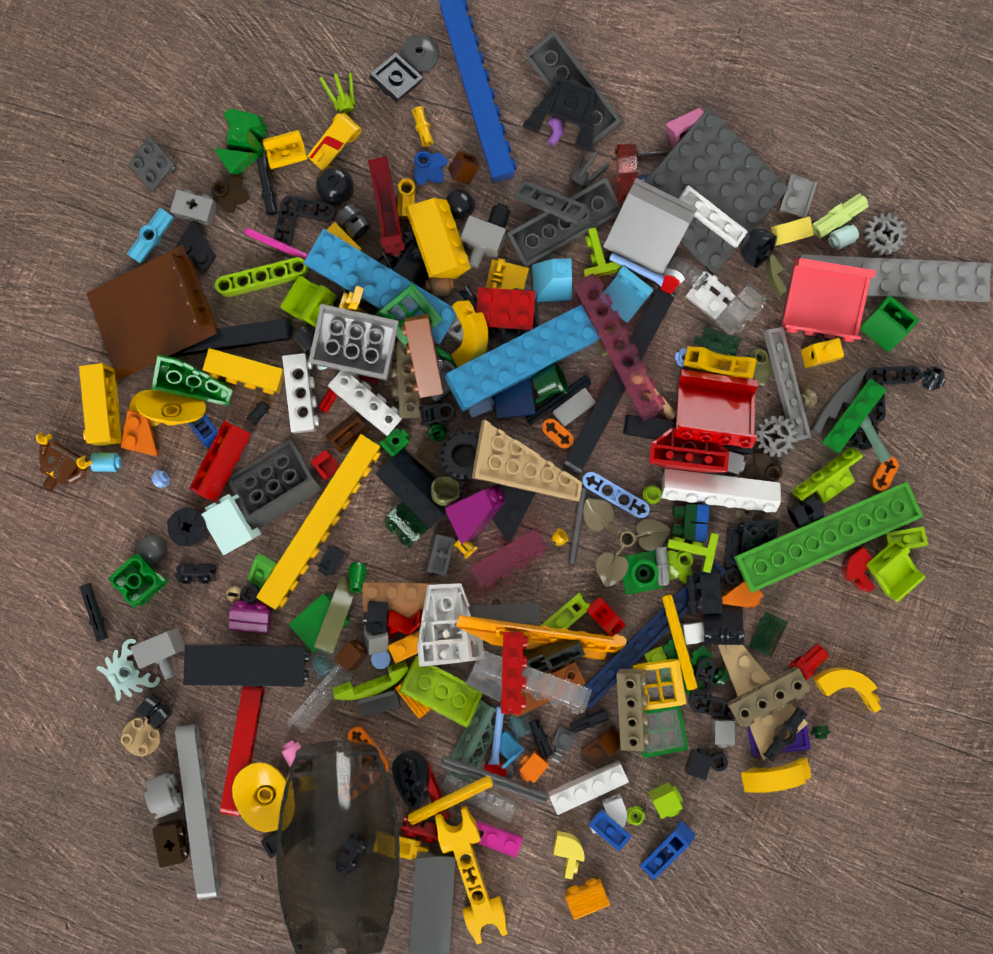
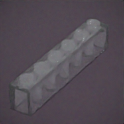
M480 649L472 672L475 673L476 678L484 681L487 678L494 680L493 684L502 687L503 657ZM527 666V669H523V677H526V689H522V694L524 691L530 693V697L538 701H542V698L550 701V705L558 708L561 705L569 707L568 711L577 715L580 712H585L592 692L591 689Z

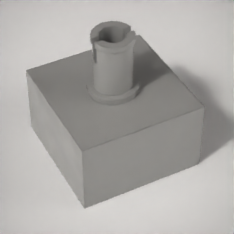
M469 215L461 240L463 247L473 250L469 259L471 267L479 268L483 254L498 260L506 239L505 228Z
M177 628L130 648L139 669L153 663L159 664L165 680L177 675L170 658L172 655L184 651L185 645Z

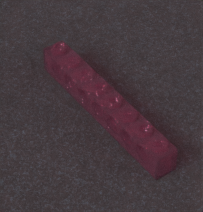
M594 273L573 283L574 290L642 421L644 422L663 412L665 402L661 394H656L654 390L656 384L652 377H647L645 372L648 369L644 361H639L636 355L639 352L634 343L630 344L628 340L630 335L626 327H621L619 323L621 317L618 311L612 310L610 305L613 302L608 293L604 294L602 290L604 285L600 277L596 278ZM592 293L599 295L596 300L589 299ZM602 309L608 311L603 317L597 315ZM609 326L616 327L614 333H608L606 329ZM621 342L625 344V347L622 350H617L614 348L615 345ZM631 359L634 361V364L631 367H626L623 365V362ZM635 376H640L643 380L639 384H634L632 379ZM643 393H649L652 396L649 401H643L640 397Z

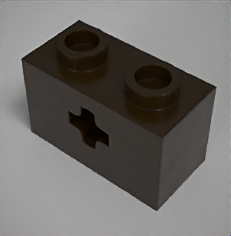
M181 819L157 824L152 829L160 868L183 863L188 858L189 847L188 844H185L184 836L186 832L184 825L181 824Z

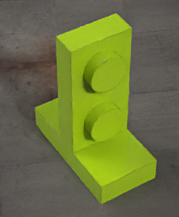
M596 227L588 229L585 241L587 247H591L592 254H590L592 265H596V267L583 270L584 281L619 272L622 268L621 265L615 262L605 263Z
M710 533L706 548L703 547V543L692 541V544L684 543L685 539L673 537V540L669 539L666 547L704 556L701 572L711 573L719 535Z

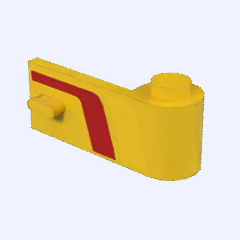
M338 113L333 118L332 125L307 155L321 170L333 162L347 143H352L361 134L362 129L346 113Z

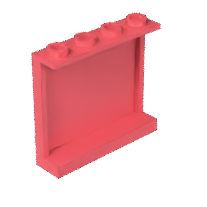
M795 258L781 326L785 327L787 332L792 333L804 330L805 335L816 336L817 333H822L824 338L835 339V336L843 337V341L854 342V339L861 340L858 333L870 279L875 278L876 270Z

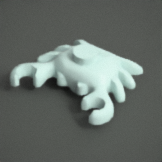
M127 639L123 643L120 658H118V650L114 651L113 663H111L108 657L105 658L108 670L101 666L96 668L112 684L117 701L121 699L120 690L128 697H132V693L128 689L141 693L143 689L136 687V685L153 688L160 682L159 677H156L155 682H149L150 673L139 678V670L133 667V661L127 660L128 656L133 655L132 650H129L127 646L130 643L135 644L136 641L134 639Z

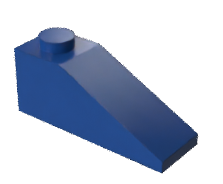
M681 820L641 863L640 867L655 880L691 844L696 834Z

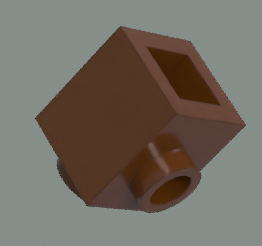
M352 640L345 644L334 659L346 672L357 669L368 656V651L361 641Z

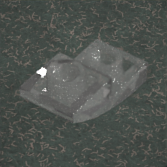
M675 255L666 267L680 270L686 277L682 283L696 291L700 289L709 277L706 271L693 266L689 260L679 255Z

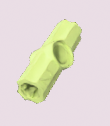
M859 193L844 204L841 203L834 207L827 215L812 224L815 236L820 239L834 229H839L847 224L854 216L869 207L867 199Z

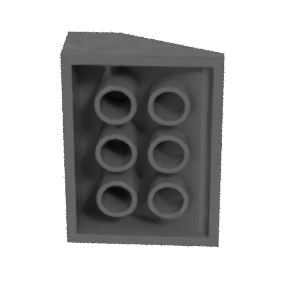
M292 438L232 474L227 480L233 494H238L239 496L236 500L246 521L254 528L258 527V529L322 490Z

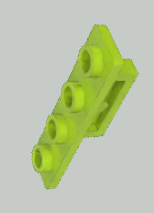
M853 447L845 450L836 459L830 461L818 472H815L804 482L798 484L797 487L791 490L792 495L803 501L816 492L819 500L825 504L855 482L849 467L863 458L862 453Z

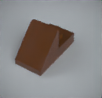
M611 726L581 749L594 766L607 755L611 757L621 746L620 736Z

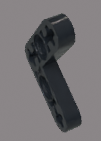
M286 196L282 199L273 239L281 241L283 234L280 231L285 233L286 245L291 246L298 217L332 222L336 217V211L329 203ZM290 201H292V203L295 205L294 207L290 208V214L293 215V217L288 215L289 209L286 206V204H290ZM308 204L314 206V210L310 214L304 212V207ZM318 206H320V211L326 212L329 209L332 214H328L325 217L324 213L318 212ZM283 220H291V226L283 228L281 226Z
M916 366L874 367L865 372L863 380L865 386L869 379L873 380L869 375L874 373V375L883 374L881 378L874 379L882 387L884 385L912 384L920 380L922 373ZM891 370L897 374L895 381H891L888 378V372ZM909 372L915 373V377L912 379L910 376L902 377L903 374ZM885 393L877 402L880 406H876V412L880 416L877 418L872 416V412H875V406L868 414L873 423L883 421L886 416Z
M708 656L700 657L696 662L694 670L695 680L697 683L699 680L704 679L707 684L703 689L696 688L690 690L688 698L689 707L697 713L735 720L732 712L726 709V706L728 707L726 703L732 699L710 695L715 672L714 661ZM706 661L710 665V667H706L705 674L708 675V677H706L705 675H699V673H704V668L701 665L705 664ZM699 699L702 703L707 704V709L702 704H698L696 707L693 702ZM714 702L721 703V708L718 711L711 709Z

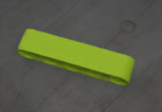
M292 258L219 277L215 282V288L223 296L232 297L295 281L298 276L305 278L309 274V267L303 264L304 260L302 258ZM297 265H304L302 271H295ZM285 269L284 275L278 277V270ZM261 274H266L267 276L264 281H258ZM247 278L248 283L245 286H240L241 280ZM225 283H229V288L226 291H222V286Z

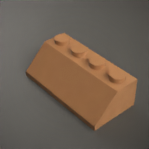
M364 582L363 611L368 612L369 601L388 602V611L393 610L408 618L419 609L422 610L423 615L427 585L442 583Z

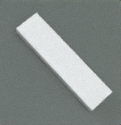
M689 185L686 186L678 199L697 208L694 215L695 218L734 248L738 247L748 232L746 229Z

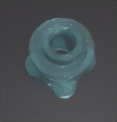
M319 655L311 661L312 666H310V669L313 668L317 673V680L335 668L328 664L325 659L326 656L321 657Z
M514 716L509 719L510 723L507 726L511 727L514 733V740H518L532 732L531 728L527 727L525 723V716L517 718Z

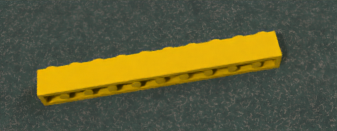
M360 434L256 598L275 610L286 605L289 600L287 595L290 591H294L299 584L298 578L309 569L310 565L308 563L311 558L315 559L320 551L318 547L321 542L325 543L331 533L328 531L332 525L334 527L337 525L341 518L339 514L350 505L351 500L349 499L351 495L359 491L362 485L360 484L362 478H367L372 470L370 466L373 461L377 462L382 455L380 451L382 447Z

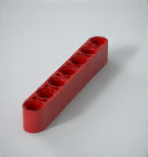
M265 686L242 687L220 814L241 816L233 799L232 786L238 773L252 763Z

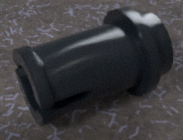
M263 401L257 402V406L246 417L248 421H251L256 416L252 421V424L255 426L265 413H269L270 407Z

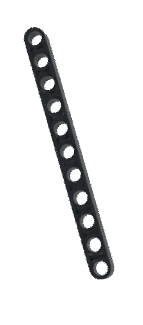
M660 285L657 288L562 467L577 475L581 474L677 294L673 291L672 294L661 290Z

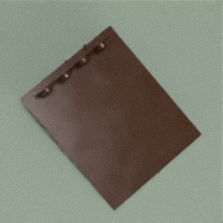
M183 245L86 293L118 380L156 363L158 354L169 357L217 334V325L197 276L198 272L195 270L192 260L188 258Z

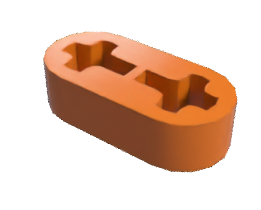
M547 419L544 421L542 432L558 447L567 449L573 444L572 434L556 420ZM547 423L555 425L556 434L553 431H546ZM560 434L563 437L567 435L570 443L562 445L560 443L561 438L557 435Z
M894 457L883 463L879 461L870 480V486L875 491H884L890 486L899 466L898 461ZM890 461V465L892 466V468L887 469V471L885 472L887 466L884 464L885 462ZM884 476L882 479L884 485L878 487L876 479H881Z

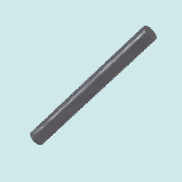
M586 488L581 489L580 501H577L569 564H576L583 507L587 493Z

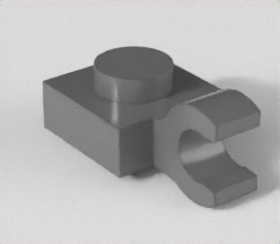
M558 726L551 742L552 745L556 746L551 757L553 761L559 763L563 751L570 752L577 733Z

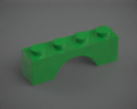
M869 379L823 440L822 444L836 454H839L887 389Z

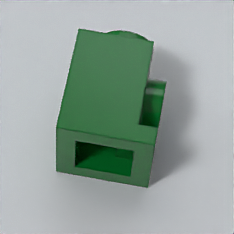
M395 428L380 442V445L393 457L410 443L408 440L410 436L403 428L400 431ZM394 438H399L397 445L392 443Z

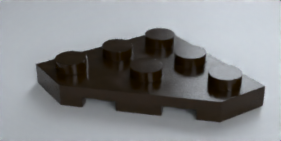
M444 441L425 442L413 456L414 459L435 476L452 477L441 464L440 449ZM459 445L453 452L455 463L461 467H468L475 461L476 452L470 445ZM454 478L459 482L460 490L468 481Z

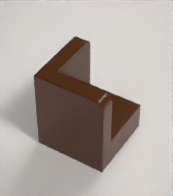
M458 151L448 170L454 181L469 185L480 166L474 155Z

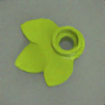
M668 550L667 560L668 564H670L668 566L669 580L679 577L681 582L687 583V575H692L693 573L691 568L694 560L693 555L687 552ZM685 555L686 561L681 562L680 558Z

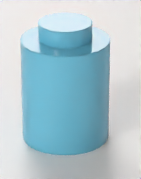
M93 452L91 455V461L93 462L91 469L94 472H117L122 467V457H119L118 453Z

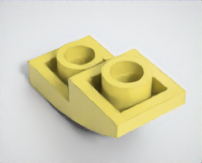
M810 216L771 227L772 233L777 236L775 246L814 235Z

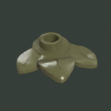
M757 348L752 350L749 355L750 358L757 360L753 379L758 380V385L765 386L769 373L774 372L767 352Z

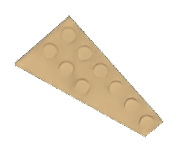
M482 420L472 478L567 500L580 501L583 482L569 473L560 470L552 462L546 461L538 453L516 439H512L502 430L492 426L490 422Z

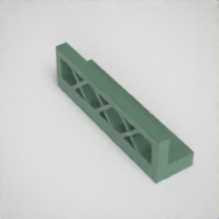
M480 699L469 726L465 727L450 758L479 768L493 740L495 720L491 722V718L494 712L496 713L497 711L496 707ZM488 731L487 737L482 739L484 732ZM479 748L478 755L473 757L475 750ZM446 769L456 778L470 782L473 780V778Z

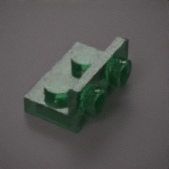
M705 327L702 337L695 336L693 343L726 355L735 356L741 338Z
M403 501L383 521L385 527L390 532H393L399 541L408 548H411L429 530V527Z
M765 612L764 616L760 619L756 633L751 638L749 647L772 657L788 622Z

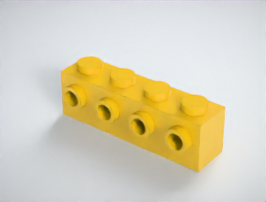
M210 348L203 366V371L214 379L219 380L220 376L226 378V382L231 384L245 383L244 387L255 390L256 387L263 389L262 392L274 395V392H281L285 378L284 369Z

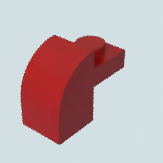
M857 547L845 557L842 563V574L846 581H853L855 579L854 584L860 591L870 592L876 587L864 571L868 569L866 564L873 558L865 547Z
M601 597L594 600L586 610L612 637L617 635L626 626Z

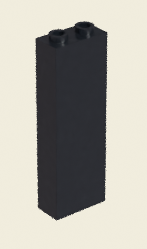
M188 643L185 645L183 685L304 687L305 682H309V670H306V662L310 660V650H306V645Z

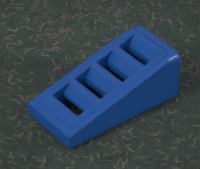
M204 414L200 419L188 424L203 445L209 449L219 430L208 416ZM203 421H205L204 424H202L200 427L197 428L198 425H200Z

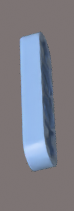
M588 472L583 476L582 484L586 489L637 518H644L649 514V505L645 501L594 472ZM591 476H594V481L597 483H599L600 480L603 481V483L599 486L598 491L595 490V488L597 487L596 485H587L588 481L586 480V477L590 478ZM604 485L612 487L613 492L611 495L606 496L602 493ZM622 494L629 497V503L624 506L619 503V497ZM633 499L636 500L635 505H644L645 513L638 515L636 508L628 509L632 505Z

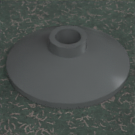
M413 36L403 44L401 58L418 73L427 72L437 63L438 48L435 42L427 36ZM422 49L423 51L422 53H416V50Z

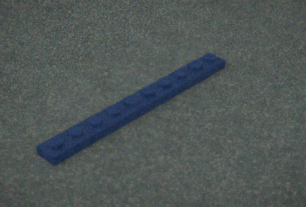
M713 560L711 573L701 572L700 569L694 575L695 583L700 582L701 574L720 573L722 577L726 571ZM685 585L673 596L679 619L689 610V607H687V601H689L688 589H686ZM695 589L696 600H699L702 597L701 589ZM663 606L576 693L589 708L617 682L616 674L619 669H630L670 629L665 607Z

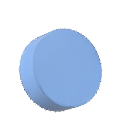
M388 651L372 654L371 662L374 667L384 669L390 664L391 655Z

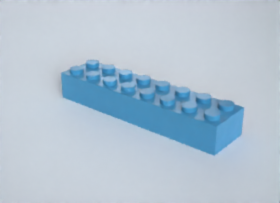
M325 229L322 230L303 263L349 292H353L356 286L364 288L361 299L379 310L412 284L406 278ZM415 285L443 318L432 329L434 343L440 344L456 317V313L452 306ZM410 296L401 301L409 313L418 307ZM398 305L389 311L399 322L407 316ZM420 310L414 316L424 315V313Z
M580 305L448 372L445 380L463 412L537 374L550 365L558 363L593 345L600 337L583 306Z

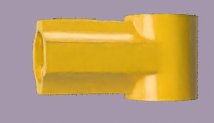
M406 178L402 179L398 184L399 218L409 220L405 208L415 204L416 188L414 182ZM408 185L412 187V190L409 193H404L402 191L404 186Z

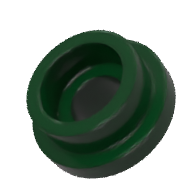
M435 423L428 428V436L432 440L441 441L445 438L447 433L445 425Z
M725 667L715 669L712 681L715 685L722 686L728 681L730 675Z
M828 726L812 727L811 735H815V739H827V735L831 734Z

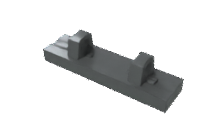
M525 180L514 193L516 200L531 205L532 208L537 210L540 209L560 217L568 223L572 222L578 225L588 211L587 205Z

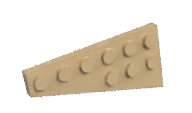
M717 645L737 697L771 679L743 645ZM790 701V704L784 708L779 709L777 707L771 710L772 714L764 718L760 716L754 719L755 722L749 726L763 761L766 759L763 753L773 742L772 738L775 736L776 727L783 724L785 720L788 721L796 710ZM805 719L797 728L798 732L808 724ZM784 730L781 733V738L787 739L789 737V730Z

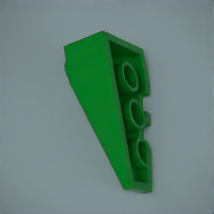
M159 354L157 356L151 389L229 406L233 388L179 359Z

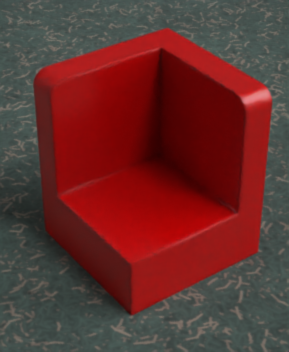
M324 450L310 461L324 480H329L334 476L340 467L327 450Z

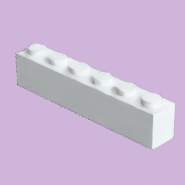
M665 468L662 477L661 498L687 501L689 503L720 505L728 508L736 507L746 510L776 512L781 503V488L778 482Z

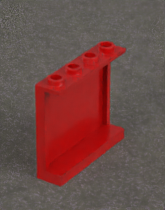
M682 369L678 379L675 437L686 440L693 439L702 442L720 443L722 445H734L742 448H753L757 439V435H754L755 392L758 388V380Z

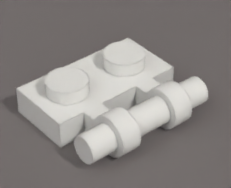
M706 272L702 276L707 281L706 285L704 286L698 281L685 297L715 321L728 306L722 301L724 297L732 301L736 295L731 292L728 286L725 287L721 284L715 275L712 276ZM711 286L720 292L718 297L709 290Z

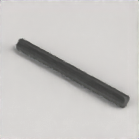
M446 756L441 758L440 766L442 768L476 780L490 776L493 786L541 803H546L548 799V794L539 789Z

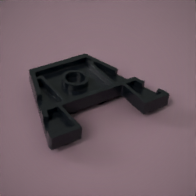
M558 77L545 94L541 103L536 106L528 120L523 123V127L539 133L546 114L581 126L574 146L592 152L595 89Z

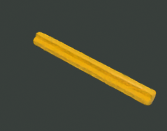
M666 595L662 597L686 687L688 690H694L697 688V683L672 595Z
M485 776L410 813L408 821L411 825H415L492 787L493 781L490 776Z

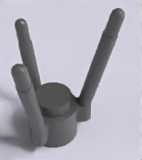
M582 150L576 166L570 174V181L577 187L582 188L583 185L587 187L593 179L610 166V163L605 164L588 178L589 173L586 170L597 156V152H594L585 166L581 168V162L586 154V150Z

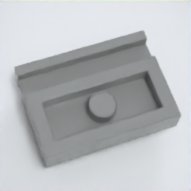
M791 174L787 182L789 189L783 195L778 212L794 217H807L818 182H812L809 179Z

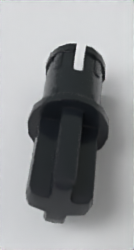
M603 708L590 715L585 714V717L570 722V728L573 733L589 727L592 729L594 725L608 721L607 713Z
M540 718L528 722L535 738L533 741L537 743L542 758L550 757L552 750L547 740L548 734H545Z

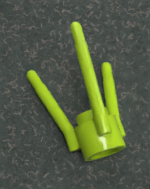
M352 73L348 74L350 97H348V94L343 93L338 75L334 74L340 94L337 97L338 100L335 99L324 79L320 77L319 80L334 103L336 111H339L341 114L353 111L356 103L354 100Z

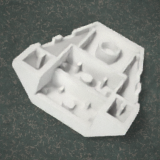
M461 583L427 585L417 645L419 667L485 660L483 640L456 626L459 615L471 617L468 609L469 603Z

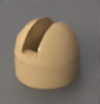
M237 586L230 587L226 592L227 599L231 602L239 601L242 598V590ZM229 592L238 593V597L229 596Z

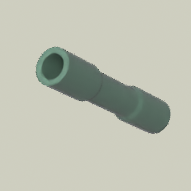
M867 415L860 427L867 435L880 463L891 459V456L884 443L881 442Z

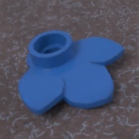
M418 152L414 158L416 168L413 174L416 182L420 186H423L427 180L433 183H442L444 175L441 167L448 163L447 159L440 153ZM421 159H427L425 164H422L420 161Z

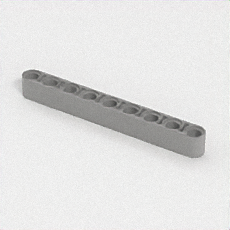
M197 724L177 726L175 737L196 895L198 900L219 897L220 883L199 727Z

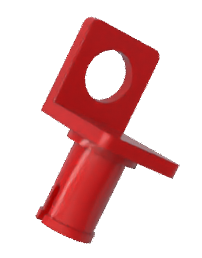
M419 609L410 618L389 610L388 626L386 629L389 639L393 638L399 631L409 636L421 625L422 610Z

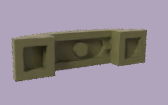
M340 576L314 648L333 654L355 592L350 591L349 578L346 576Z

